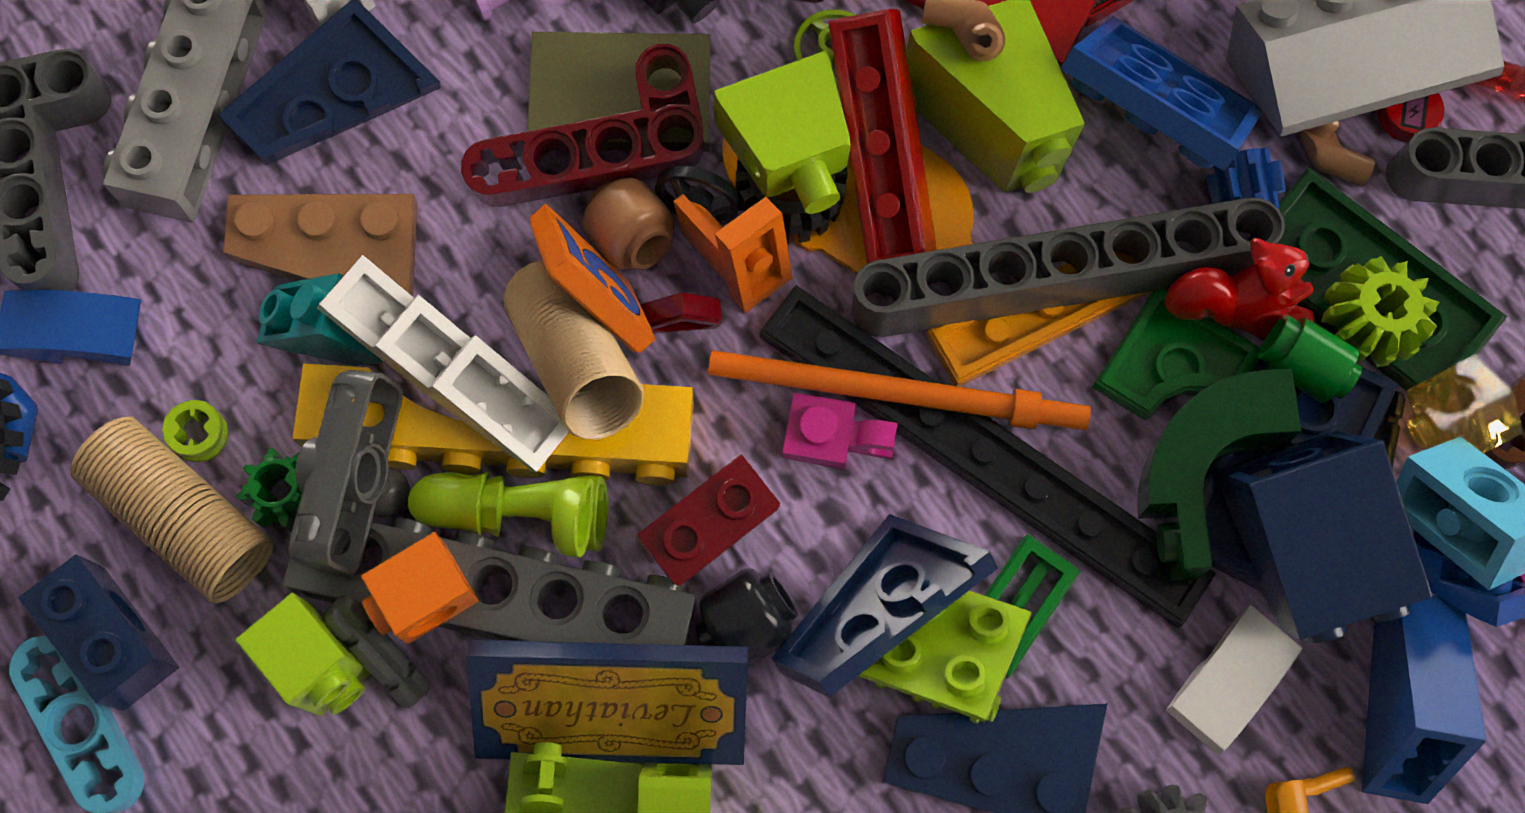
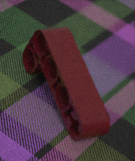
M656 44L648 47L639 56L636 63V81L642 110L484 139L472 144L465 151L461 160V174L465 183L482 203L492 207H504L593 190L602 184L613 182L617 179L635 178L646 180L656 178L664 169L672 166L694 167L700 161L704 152V134L692 68L687 55L680 48L671 44ZM669 68L676 71L681 76V80L673 89L659 91L648 83L650 76L655 71ZM681 127L692 134L693 140L684 150L670 151L659 143L661 135L667 129ZM613 138H621L632 145L630 155L619 163L606 162L599 156L602 145ZM563 150L571 156L568 167L559 174L547 175L539 170V163L542 157L549 151ZM520 156H523V161L531 176L529 180H524L518 171L522 170L517 159ZM499 163L503 171L498 173V183L489 185L484 179L485 176L489 175V165Z

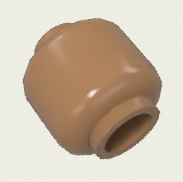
M635 178L617 179L613 182L602 184L592 193L582 219L583 231L612 266L622 270H642L656 265L665 257L672 245L674 217L645 182Z

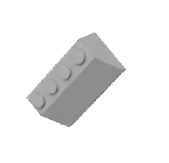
M1254 0L1236 5L1226 57L1233 72L1280 136L1501 76L1504 69L1492 0Z

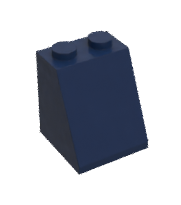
M1334 431L1214 471L1221 492L1280 628L1297 639H1305L1308 643L1330 641L1344 635L1347 632L1346 625L1370 618L1373 622L1395 620L1408 615L1412 611L1411 604L1433 597L1383 440Z

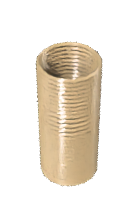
M543 260L530 263L517 271L507 283L503 295L504 309L522 345L527 351L562 424L570 434L581 439H601L614 435L626 428L640 412L644 402V390L613 334L549 277Z
M119 417L107 422L94 431L75 453L70 466L71 479L75 480L90 496L94 497L118 521L122 522V525L126 526L137 538L141 539V542L150 547L169 567L179 573V576L183 577L188 584L198 590V593L208 599V602L212 604L220 603L237 595L261 572L268 562L273 551V539L268 537L264 531L259 529L258 526L250 521L249 518L225 499L224 496L208 484L207 481L134 417ZM239 558V560L229 569V567Z

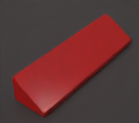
M885 9L829 20L828 24L841 105L850 136L851 146L849 155L867 264L877 260L936 251L937 246L900 10Z

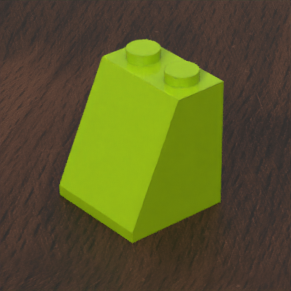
M1006 0L988 6L1005 34V45L1002 52L990 61L973 59L966 52L952 29L926 25L911 30L906 51L910 77L913 81L912 90L918 102L916 111L1004 193L1022 187L1026 193H1033L1054 184L1059 179V175L1069 155L1072 153V149L1085 122L1030 0Z

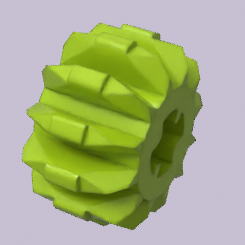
M1380 256L1369 260L1364 266L1358 263L1351 265L1340 274L1339 282H1335L1327 289L1324 299L1331 307L1323 313L1321 322L1338 327L1339 331L1335 336L1359 350L1357 361H1362L1370 355L1376 367L1389 365L1396 358L1406 360L1420 350L1421 342L1432 336L1434 329L1437 327L1429 316L1436 311L1439 301L1423 297L1421 293L1426 288L1429 278L1416 279L1414 282L1408 278V261L1397 263L1389 269L1383 257Z

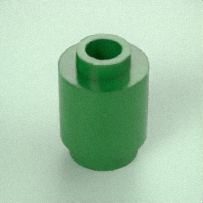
M1287 314L1282 316L1271 328L1262 342L1257 355L1259 359L1268 363L1267 370L1292 368L1295 388L1320 403L1327 402L1333 396L1339 399L1345 397L1354 387L1362 372V367L1356 364L1359 356L1357 348L1305 317L1296 320Z

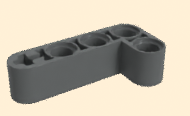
M58 49L0 62V271L21 290L74 291L79 281V268L56 132L87 125L101 119L111 105L112 94L106 82L88 59L80 52L71 49ZM81 84L74 91L69 92L74 86ZM28 151L26 156H24L21 160L16 161V159L22 153ZM38 205L36 211L31 216L24 218L30 208Z

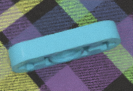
M37 636L28 639L16 649L11 658L9 666L10 678L75 801L84 810L92 813H120L127 810L138 800L142 793L144 773L111 710L107 706L94 702L47 636ZM42 653L55 658L59 657L60 662L52 668V674L59 687L72 690L77 685L78 690L58 696L49 681L33 678L32 674L41 667L38 657ZM52 699H54V700H53L52 702H50V704L46 707L45 702H46L47 700H52ZM85 705L94 716L93 730L84 741L78 744H70L62 735V720L72 708ZM106 742H108V749L98 751L101 747H103V745ZM95 752L105 769L121 770L123 777L114 784L117 795L114 798L105 794L95 795L93 788L102 781L98 768L91 761L82 760L77 764L76 758Z

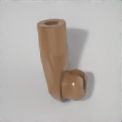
M978 0L925 1L921 23L952 29L966 52L973 59L990 61L1002 52L1005 45V34L986 3Z
M1339 121L1298 132V138L1311 165L1315 169L1361 187L1367 183L1374 169L1375 159L1341 146L1335 133L1339 127Z

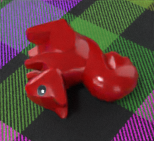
M1253 238L1250 248L1254 264L1231 276L1222 269L1214 267H1201L1188 271L1169 287L1165 297V306L1169 313L1174 314L1180 320L1201 321L1210 316L1221 326L1244 330L1263 341L1275 323L1285 314L1296 320L1305 317L1315 323L1316 318L1313 311L1298 306L1299 302L1310 296L1314 291L1310 282H1303L1300 279L1309 267L1308 255L1303 250L1292 246L1269 243L1260 238Z

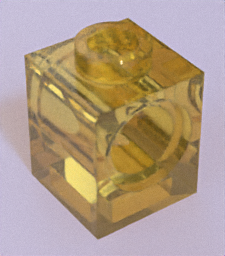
M1476 354L1406 391L1413 415L1412 418L1406 421L1407 427L1413 439L1423 451L1461 436L1482 453H1486L1523 433L1513 390Z

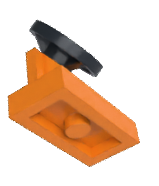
M672 166L664 169L659 174L654 188L656 196L666 205L670 212L677 215L682 234L727 282L729 295L744 313H747L793 279L783 215L767 197L736 218L741 205L740 195L736 188L721 176L692 166ZM685 180L707 185L721 193L725 198L714 197L706 189L692 186ZM670 181L677 199L667 191L665 183Z

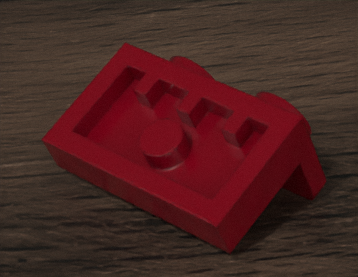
M740 454L636 534L635 544L650 563L656 561L675 586H681L779 509L780 502L744 456Z

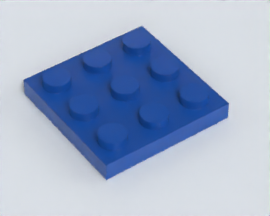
M1112 16L1076 44L1060 68L1073 77L1071 83L1078 91L1098 101H1103L1105 97L1127 110L1124 116L1132 125L1149 134H1157L1160 131L1180 144L1178 150L1185 158L1203 168H1211L1214 165L1225 171L1262 113V110L1256 103L1115 16Z

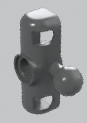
M348 370L337 375L330 389L318 437L307 440L300 450L295 472L296 482L302 492V497L289 541L290 557L298 564L322 571L354 574L359 568L373 515L377 517L395 516L404 510L408 504L410 485L407 477L400 470L388 467V455L402 404V390L398 383L383 373ZM369 402L381 404L384 408L382 421L374 427L363 426ZM336 529L345 530L351 536L349 549L341 555L330 554Z

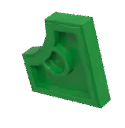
M1167 290L1152 291L1091 388L1145 421L1165 402L1182 395L1195 396L1218 381L1238 374L1252 372L1259 360L1257 355L1260 347L1231 329L1219 325L1211 317L1201 321L1178 319L1174 314L1169 313L1165 306Z

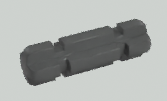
M341 596L324 611L322 618L330 631L340 641H344L347 649L381 685H385L388 693L401 707L410 708L414 706L419 699L428 693L430 682L426 679V676L413 662H410L406 654L387 634L384 636L380 634L371 619H369L365 609L353 596Z

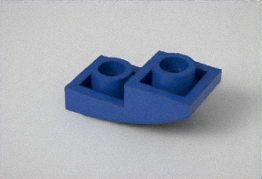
M64 290L4 291L0 310V355L62 364L63 356L130 366L141 299Z
M1411 528L1432 593L1466 614L1495 627L1525 618V583L1512 579L1488 590Z

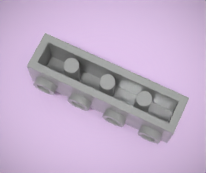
M263 0L164 1L163 23L157 39L151 41L147 46L144 56V74L137 92L132 94L126 102L124 109L125 125L116 148L109 151L103 166V185L124 208L190 223L195 222L227 131L218 114L235 101L241 92L269 12Z

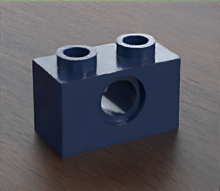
M77 554L18 597L96 704L125 711L180 668L104 567Z

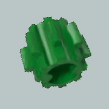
M270 448L267 455L263 456L264 461L256 467L252 464H245L243 467L246 474L249 475L247 485H242L243 490L236 494L237 499L245 505L256 509L253 513L252 521L262 528L270 525L272 521L274 523L279 521L282 527L292 532L302 497V492L296 482L295 472L297 457L300 452L292 458L286 456L283 459L274 448ZM285 479L292 488L284 499L277 501L276 496L271 493L272 488L277 482Z

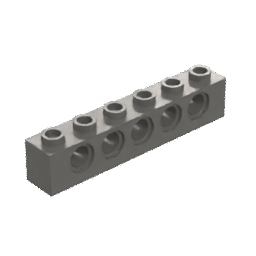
M398 517L393 518L391 527L371 522L365 548L369 546L381 547V563L430 535L432 528L421 522ZM335 530L330 550L331 555H341L349 549L351 536L347 531ZM457 532L454 541L441 538L453 555L479 602L438 627L499 641L654 645L688 644L697 603L695 594L685 592L686 583L681 586H675L668 577L660 575H648L646 584L621 578V568L598 561L585 560L582 569L557 564L559 557L557 554L530 546H520L518 555L493 550L495 541L468 532ZM291 557L282 586L299 596L334 603L343 595H351L363 608L362 600L371 595L361 575H356L355 573L342 574L309 568L296 563ZM495 574H505L512 578L511 592L504 601L493 605L481 602L480 588L488 577ZM559 588H567L574 591L578 598L577 605L569 616L562 619H551L544 615L543 603L550 592ZM622 602L633 603L643 611L640 625L634 631L627 634L615 633L606 626V618L609 611L615 605Z

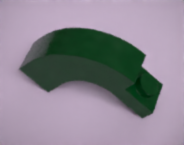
M1292 368L1246 372L1218 381L1191 398L1175 414L1152 447L1141 473L1138 486L1137 512L1138 519L1164 518V523H1159L1157 526L1156 541L1161 563H1169L1171 581L1198 580L1212 567L1203 501L1204 480L1210 464L1225 455L1235 452L1285 448L1301 432Z

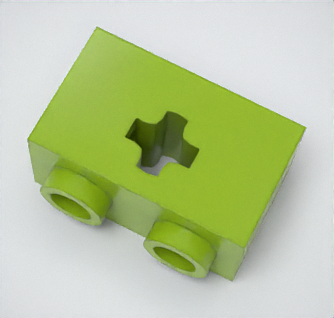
M291 593L235 640L288 705L322 716L328 710L332 715H336L352 705L364 693L366 688L361 682L371 673L347 649L344 641H340L326 626L322 618L324 612L296 594Z

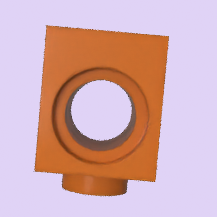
M436 532L431 533L361 575L371 593L370 596L362 600V604L371 621L382 636L393 631L395 636L407 644L412 643L479 602L447 545Z

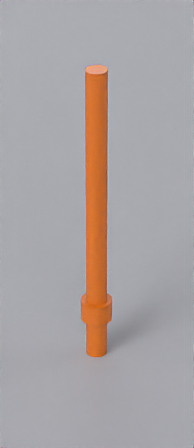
M716 350L711 351L708 375L1008 419L1009 426L1035 430L1037 424L1087 431L1091 417V407L1088 405L1041 399V392L1014 388L1012 394Z

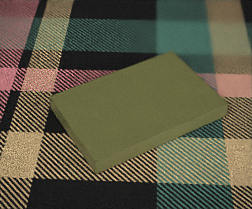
M532 32L527 131L642 110L636 81V63L638 58L648 47L656 44H671L680 48L687 55L691 64L703 123L704 151H709L710 34ZM662 68L650 76L648 83L659 91H668L680 82L681 76L674 70ZM672 127L661 135L659 143L670 151H681L692 143L693 136L684 128ZM613 138L603 144L600 150L631 151L632 145L621 138Z

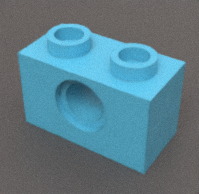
M1461 436L1408 456L1396 483L1410 527L1488 590L1525 574V484Z

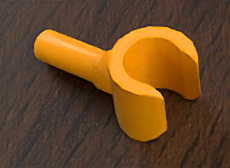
M1345 766L1314 778L1309 777L1304 780L1270 783L1265 788L1267 813H1309L1307 796L1319 795L1355 781L1354 773L1350 767Z

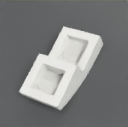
M1250 605L1232 622L1210 656L1201 662L1190 674L1166 711L1214 753L1219 755L1228 748L1253 718L1303 648Z

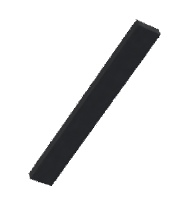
M797 285L787 295L759 334V338L797 363L939 383ZM843 395L877 420L898 423L897 434L1176 628L1184 625L1217 574L1209 569L1198 580L1171 581L1169 563H1161L1159 559L1156 531L988 416Z

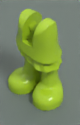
M489 471L476 475L446 472L430 474L419 480L410 490L408 508L417 521L427 526L467 531L482 535L483 531L496 537H499L501 521L504 517H534L546 520L552 524V536L556 550L569 557L581 558L586 550L599 552L604 545L609 516V496L604 478L595 475L511 487L504 485L502 476L490 478Z

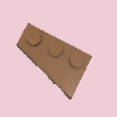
M414 194L228 195L223 253L231 261L296 281L337 273L345 275L359 258L364 255L413 296L417 200Z

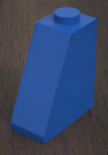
M1432 594V598L1411 604L1412 611L1404 617L1391 621L1374 622L1362 780L1363 793L1429 804L1487 741L1466 613L1450 605L1437 595Z

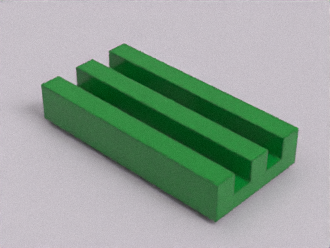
M1029 534L1023 537L984 596L998 600L1029 553L1039 561L1010 605L1023 609L1050 568L1060 574V577L1027 624L1006 673V679L1012 675L1081 572Z

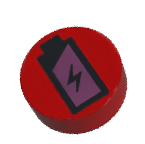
M1439 93L1378 109V120L1384 131L1392 138L1408 142L1417 132L1426 128H1437L1440 125L1445 112L1444 103Z

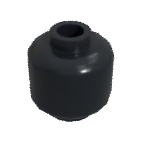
M746 568L714 587L701 598L699 606L703 622L697 625L695 629L703 646L748 647V667L782 646L793 632L791 620L795 619L798 613L789 594L772 572L762 576V574L754 569Z

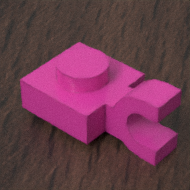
M793 393L782 455L785 459L844 470L848 452L892 460L898 423L882 420L857 422L854 421L856 403Z

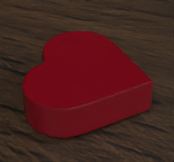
M680 292L641 304V308L654 334L714 329L723 322L721 300L714 297Z

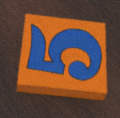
M546 203L540 207L529 219L549 277L632 352L636 351L640 354L656 338L630 281Z

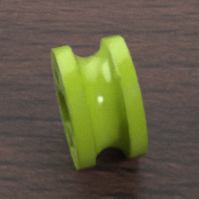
M199 400L184 401L173 407L165 417L162 427L163 438L169 448L187 461L198 463L211 460L220 454L226 446L229 436L228 424L223 416L213 406ZM204 417L209 418L203 426L204 430L209 434L207 438L200 444L193 439H189L188 446L183 445L189 436L184 429L186 423L194 418L199 424H202Z

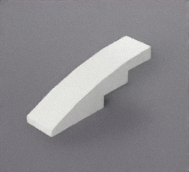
M364 255L359 258L317 306V309L409 382L531 471L537 472L567 435L568 430L562 424L548 395L475 335L470 338L420 295L416 298L411 296Z

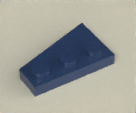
M350 0L218 114V117L222 124L266 166L436 91L441 86L440 81L358 0Z
M889 514L771 659L782 675L829 698L988 577L998 567L991 552Z
M1108 703L998 710L993 722L986 720V723L979 721L978 724L971 722L969 716L960 713L899 716L896 719L881 783L988 813H1086Z

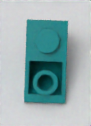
M340 273L274 285L273 290L268 293L262 302L259 311V322L262 325L256 343L262 346L352 366L385 363L317 309L322 300L344 277Z

